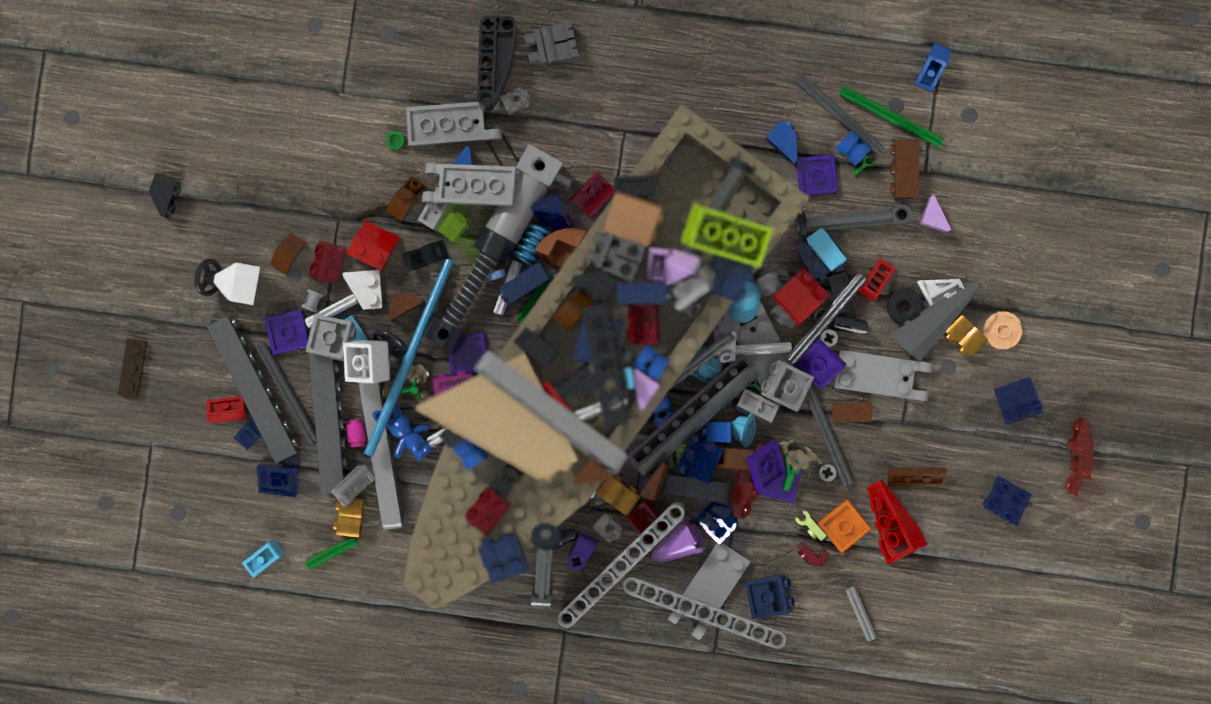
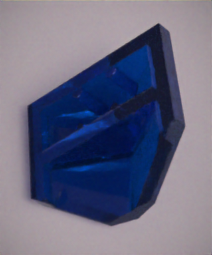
M711 502L695 519L720 546L739 527L738 514L730 506Z

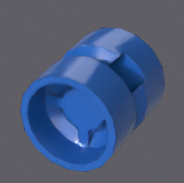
M853 130L836 147L842 155H848L847 159L854 166L872 148L867 142L860 141V136Z
M646 345L633 367L641 372L646 371L648 377L657 381L670 362V359L662 354L657 355L656 350Z
M668 395L663 397L651 414L654 415L653 422L657 429L676 413V410L671 408L673 404ZM666 411L667 415L662 417L660 413Z
M466 438L452 447L456 455L462 457L461 463L467 471L488 458L483 448H479L478 445Z

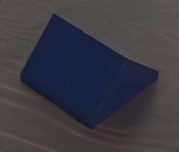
M556 192L532 204L531 210L542 228L556 231L576 228Z
M265 463L257 465L258 493L290 497L297 496L299 467Z

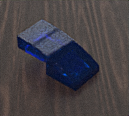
M253 417L234 436V439L247 450L262 436Z

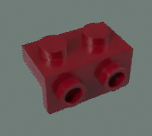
M596 171L570 199L591 218L600 212L601 207L606 202L613 199L615 188Z
M319 241L314 250V262L309 269L310 278L337 284L347 248Z
M659 304L629 305L627 311V319L629 321L627 336L630 345L660 344Z
M487 486L479 494L473 506L467 510L464 518L471 526L488 536L512 504L506 499H502Z
M646 499L635 507L625 519L640 535L660 513L649 499ZM658 522V527L660 529L664 530L668 528L666 522ZM646 534L644 536L646 542L652 543L654 541L652 535Z
M803 541L797 545L800 549L797 553L806 563L810 561L815 567L818 565L821 567L829 560L828 556L830 554L824 548L815 555Z

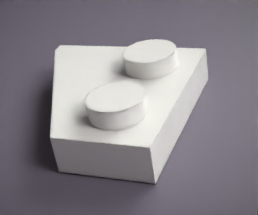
M380 270L343 273L344 279L363 310L383 308Z
M960 279L920 280L916 282L929 306L944 297L949 298L953 296L960 287L964 289Z

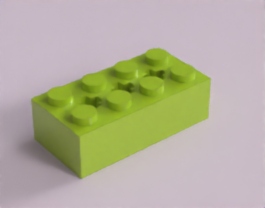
M693 203L681 242L698 249L760 267L773 229Z

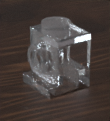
M521 87L500 97L510 116L529 106L528 100L531 99L527 90H522ZM515 96L520 98L517 103L513 102V97Z
M775 271L755 280L761 289L763 297L781 289V283Z
M779 303L769 311L770 315L774 313L777 315L775 320L781 326L785 324L786 327L791 329L797 324Z
M606 512L592 527L609 543L612 540L616 542L623 534L621 532L622 527ZM606 525H611L613 527L612 531H606Z

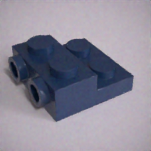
M825 231V232L829 235V237L832 239V241L835 243V245L838 247V249L841 251V253L843 254V252H842L840 246H838V244H837V242H836V240H835V238H834L832 232H831V231ZM807 241L795 246L806 270L814 279H817L819 282L828 277L829 268L812 250ZM847 260L835 268L834 272L837 273L845 269L844 264L848 263Z
M714 253L709 267L714 271L715 277L711 288L707 292L736 303L739 302V299L744 300L747 292L744 286L746 281H751L754 270H751L752 265Z
M511 532L500 535L499 539H486L479 545L478 551L482 563L486 567L491 584L529 572L517 533L511 535Z
M785 573L745 581L752 619L784 615L793 611L792 608L795 607V601L793 596L789 595L788 589L791 588V582L789 577L786 578Z

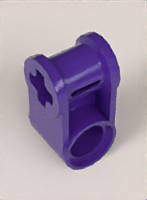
M581 532L568 559L569 567L572 570L582 569L598 541ZM577 556H579L580 562H582V564L574 566V561H572V558L576 559Z

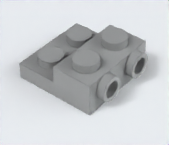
M706 262L700 265L694 274L674 283L673 293L677 297L674 306L679 312L711 288L715 273Z
M728 310L716 325V329L713 330L715 341L727 332H731L735 336V340L717 354L720 363L735 361L736 329Z
M315 314L306 352L344 361L343 343L351 342L352 339L356 338L357 328H355V324L351 321Z
M777 360L770 367L769 371L771 374L768 380L762 383L761 395L798 412L814 377Z

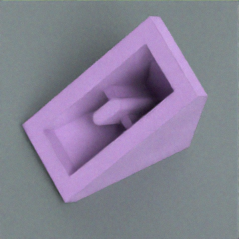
M935 195L927 199L919 224L947 232L951 228Z
M650 248L646 280L665 282V266L670 250Z
M673 250L666 261V285L694 274L702 259Z
M634 369L632 372L639 409H644L659 387V384L637 369Z

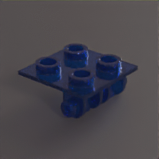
M1030 377L994 389L1006 426L1043 413L1041 409L1043 408L1042 402L1038 401Z
M692 435L689 438L687 447L684 449V453H682L679 464H677L676 471L709 484L724 449Z
M998 475L988 498L984 499L982 505L984 509H988L1000 518H1004L1009 523L1018 526L1031 494Z

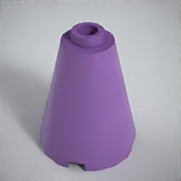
M684 517L652 548L650 554L655 562L663 563L705 551L706 547L701 545L705 543L696 524H690V517Z

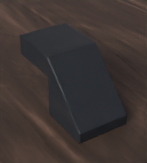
M443 240L429 243L421 248L401 254L407 272L449 258Z

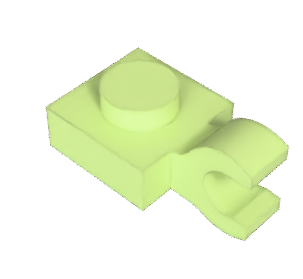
M803 510L802 512L806 516L805 520L800 521L796 517L795 521L800 525H807L809 527L807 532L814 540L818 537L822 541L826 534L810 518L809 513Z

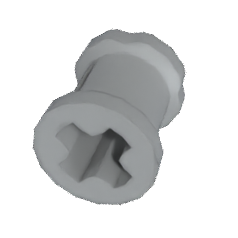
M308 289L305 303L301 307L317 312L320 298H323L324 295Z
M824 330L819 336L828 347L834 346L838 340V336L833 330ZM826 333L828 335H832L833 338L830 339L831 343H829L828 341H824Z

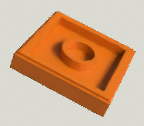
M847 499L817 523L841 553L871 530Z

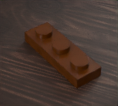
M889 468L887 486H945L947 468Z

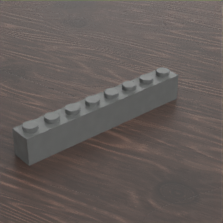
M226 316L208 325L207 328L275 463H280L299 453V443L295 437L292 438L289 432L291 427L281 416L283 414L281 407L278 403L275 404L272 399L274 394L269 386L266 387L263 381L265 376L261 369H257L255 365L257 360L252 352L249 353L246 347L248 342L244 335H240L238 331L240 327L235 318L232 319L231 316Z
M309 353L321 494L332 493L331 490L346 477L345 468H348L347 457H344L343 450L346 449V439L342 438V430L345 429L344 419H341L340 411H343L342 399L339 400L338 393L341 392L340 380L337 381V373L340 372L339 362L335 359Z
M743 354L737 357L735 361L728 365L627 455L632 465L644 478L760 376L755 366Z

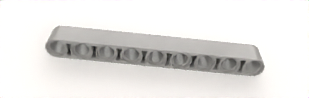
M486 352L475 367V370L481 376L609 472L617 474L628 458L623 451L493 353Z
M359 382L368 442L377 423L372 413L375 410L382 411L384 406L380 382ZM385 427L371 460L382 526L384 530L403 527V516L388 427Z
M674 502L563 608L558 616L559 624L565 628L575 624L683 519L686 513L685 506L681 502ZM679 508L682 514L674 516L671 510ZM658 522H666L668 528L664 530L660 529L658 527ZM646 534L653 536L654 541L652 543L645 541L644 536ZM631 548H638L640 555L634 556L631 553ZM624 561L627 567L620 569L617 566V562ZM610 574L613 577V581L607 582L603 576ZM596 587L599 590V594L593 595L590 592V588ZM578 600L584 601L585 604H586V607H585V608H580V607L577 605V601H578ZM563 614H570L572 616V620H565Z
M628 576L623 581L624 591L631 596L776 649L782 648L786 644V636L776 628L635 576ZM628 581H635L637 583L636 589L628 590L626 588ZM646 588H654L655 594L652 597L645 596L644 591ZM665 594L673 596L671 603L666 604L663 602L662 599ZM683 601L691 602L689 610L681 609ZM703 607L709 609V614L706 617L699 615V610ZM720 614L727 615V621L723 624L717 622V617ZM738 621L745 622V628L743 630H737L735 628V625ZM758 627L763 628L762 636L755 637L753 634L754 630ZM775 634H780L781 641L777 644L772 643V637Z

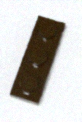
M127 338L118 395L139 397L148 341Z

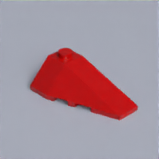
M879 480L867 488L871 509L875 512L876 516L875 528L879 530V547L887 564L904 558L928 545L919 526L883 480Z

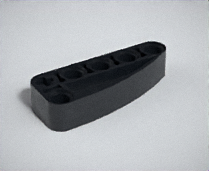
M488 15L480 20L477 100L481 110L486 112L493 110L497 105L512 70L517 44V26L515 19L511 16ZM488 25H492V26H491V29H486V28H487ZM506 25L513 26L510 30L504 29ZM486 43L493 44L490 48L484 47ZM486 61L493 62L490 66L483 65ZM486 79L492 80L489 85L483 84V81ZM486 97L491 98L489 103H483L482 100Z
M638 471L636 489L643 490L655 471H652L645 478ZM667 473L660 493L729 503L732 502L734 482Z

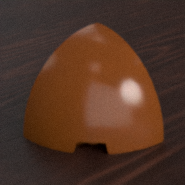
M577 228L555 231L538 244L535 252L546 263L560 271L586 236V231Z

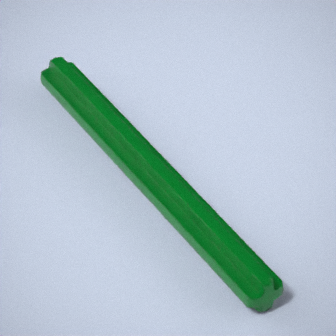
M846 86L840 91L839 95L916 137L937 148L942 145L944 141L942 137Z

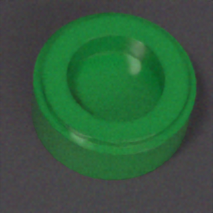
M392 131L386 137V144L392 150H400L405 145V137L399 131Z

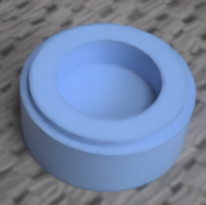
M504 268L489 272L487 280L492 281L506 275Z

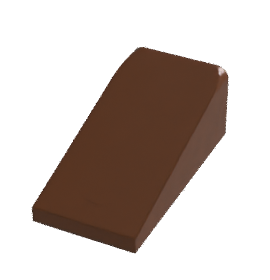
M872 402L832 403V423L872 421Z
M668 462L661 463L640 496L650 500H657L659 498L670 465Z

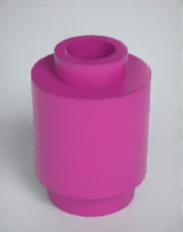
M361 419L349 420L350 424L346 425L348 443H351V447L365 446L366 440H368L365 422L361 423Z

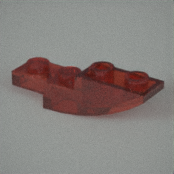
M1078 417V420L1074 421L1072 427L1074 431L1073 438H1070L1067 445L1068 454L1075 455V459H1072L1070 463V470L1072 471L1070 478H1067L1064 488L1066 489L1065 493L1076 496L1079 492L1082 477L1090 479L1093 467V439L1087 418Z
M758 443L755 452L767 444ZM738 470L735 480L733 512L734 517L738 519H745L750 514L751 505L760 494L756 491L750 470Z

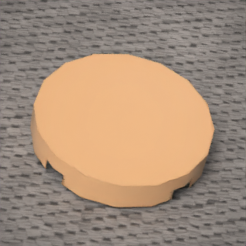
M996 312L985 321L983 334L988 338L987 342L992 347L1008 349L1014 347L1020 341L1022 336L1021 322L1010 312Z

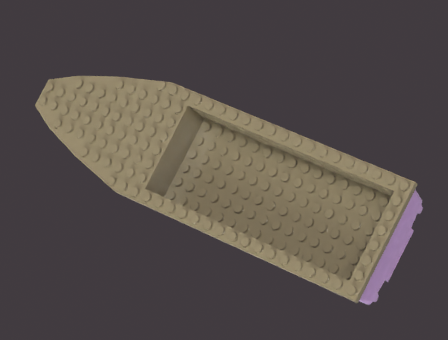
M681 104L629 175H654L655 195L637 197L662 206L661 211L664 212L661 224H656L655 230L658 233L655 242L650 241L649 246H646L640 264L621 257V259L639 265L633 283H665L646 280L650 248L670 250V254L673 250L682 251L685 243L681 242L693 203L709 208L733 166L728 162L732 160L730 156L742 159L756 171L753 170L751 173L754 176L750 174L745 175L724 213L773 229L762 262L810 197ZM614 197L497 356L504 362H507L525 353L541 386L545 382H549L556 390L558 389L556 384L565 377L567 380L571 379L574 376L572 373L580 366L586 367L576 363L577 359L573 358L584 319L583 315L568 330L554 319L553 316L580 290L573 285L575 283L572 280L573 276L602 270L596 268L595 264L586 259L590 250L600 253L603 246L595 244L593 241L596 233L608 234V232L603 230ZM702 250L703 254L700 265L706 262L709 266L714 253ZM752 265L751 270H754L755 273L759 267ZM602 270L603 272L617 280L618 283H632L621 277H618L616 275H613L609 272ZM675 284L666 285V287H670V299H666V304H659L660 344H648V346L656 350L657 355L662 354L670 359L658 380L654 381L659 384V387L644 409H639L636 388L626 389L628 402L625 404V407L629 406L631 418L628 419L626 424L604 428L602 413L585 419L583 422L624 452L733 301L705 292L695 300L701 304L700 311L695 317H691L684 312V309L679 312L674 306L677 300L673 293ZM616 285L605 302L601 300L599 303L591 298L595 302L592 306L606 304V308H611L612 318L624 322L618 350L620 351L623 347L628 348L633 353L634 359H631V363L627 365L617 361V366L622 367V369L631 368L634 370L636 368L633 365L646 345H630L627 336L629 330L627 311L629 305L647 304H618ZM584 289V292L590 297L591 292ZM525 327L529 328L557 351L545 367L513 342ZM588 362L587 366L594 374L593 365ZM646 371L641 372L642 374H644L645 376H647V372H646ZM609 379L605 382L607 390L613 391L616 389L617 383L615 380ZM597 389L587 397L559 394L571 408L572 413L599 403ZM620 406L613 408L611 410L616 411L620 408ZM570 443L578 461L573 463V468L565 472L562 469L555 472L557 476L548 481L545 478L537 480L525 473L504 498L512 505L487 536L471 526L464 516L467 510L476 502L479 494L492 483L507 462L485 450L488 458L467 471L461 463L462 457H458L452 447L449 448L445 444L430 480L410 542L403 587L433 609H437L483 584L490 578L478 551L481 542L490 538L492 540L499 539L500 535L511 532V535L517 533L523 553L525 554L534 546L531 542L533 528L546 523L557 527L585 504L602 481L573 484L574 478L590 457Z

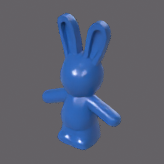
M396 401L391 412L393 419L389 417L386 424L390 433L400 438L394 456L396 458L401 457L405 447H407L415 460L420 461L433 448L419 434L428 431L431 426L429 424L412 428L410 420L402 415ZM375 410L372 413L376 421H378L381 411Z

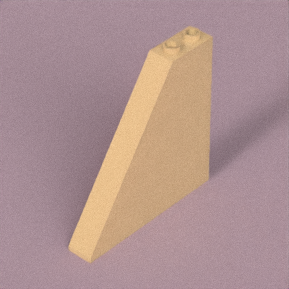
M525 353L505 362L543 391ZM481 375L416 406L417 411L537 480L545 478L548 481L557 476L555 472L561 469L565 472L573 468V463L578 461L568 440Z

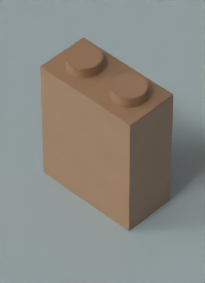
M617 191L603 231L649 246L650 241L655 242L658 233L655 227L657 223L661 224L664 212L661 211L662 206Z

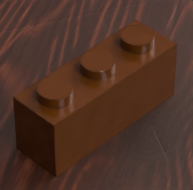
M896 139L890 145V155L893 156V163L890 164V175H893V183H890V194H893V199L919 198V139Z

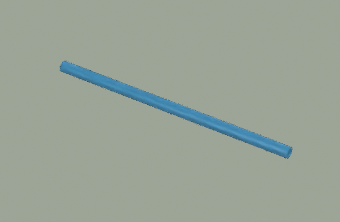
M449 259L444 261L364 451L366 455L373 457L423 335L454 265V262Z

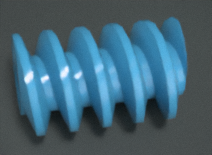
M529 224L528 227L532 231L524 232L528 238H521L524 245L518 244L517 247L520 252L514 251L513 253L518 259L530 266L532 265L529 261H536V258L533 256V254H537L535 252L536 247L546 237L545 234H551L537 224Z

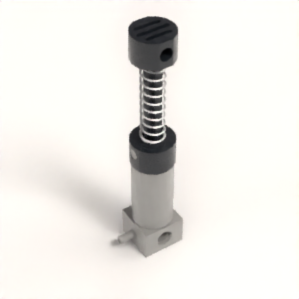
M531 144L528 145L516 166L517 180L514 207L497 206L473 245V247L479 250L481 256L476 258V264H472L474 268L472 271H469V277H465L467 281L465 284H461L463 288L458 290L459 295L454 297L455 302L450 303L451 309L446 310L447 316H443L441 319L434 315L423 335L453 353L457 351L466 335L458 326L463 324L462 319L463 317L466 318L465 313L470 311L469 306L474 304L472 302L473 299L478 298L476 294L478 291H481V285H485L484 280L489 278L487 276L488 273L493 272L492 266L499 262L507 265L548 189L551 190L556 181L566 187H569L572 182L560 174L564 168L562 162ZM543 163L545 168L542 171L535 170L537 164ZM444 329L449 332V336L445 340L441 337V332Z

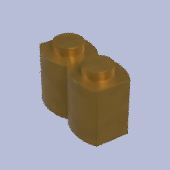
M961 313L947 328L944 335L949 342H956L960 346L958 350L964 356L969 355L971 357L988 341V338Z
M614 474L613 480L604 481L596 494L625 515H628L640 499V495H638L639 490L632 485H629V487L625 486L622 483L624 480Z
M355 497L346 507H343L337 500L336 511H339L338 519L335 518L333 530H336V535L361 537L365 508L364 498Z

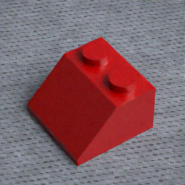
M365 221L355 235L346 254L384 272L401 237Z
M802 268L772 297L799 325L830 295L805 268Z

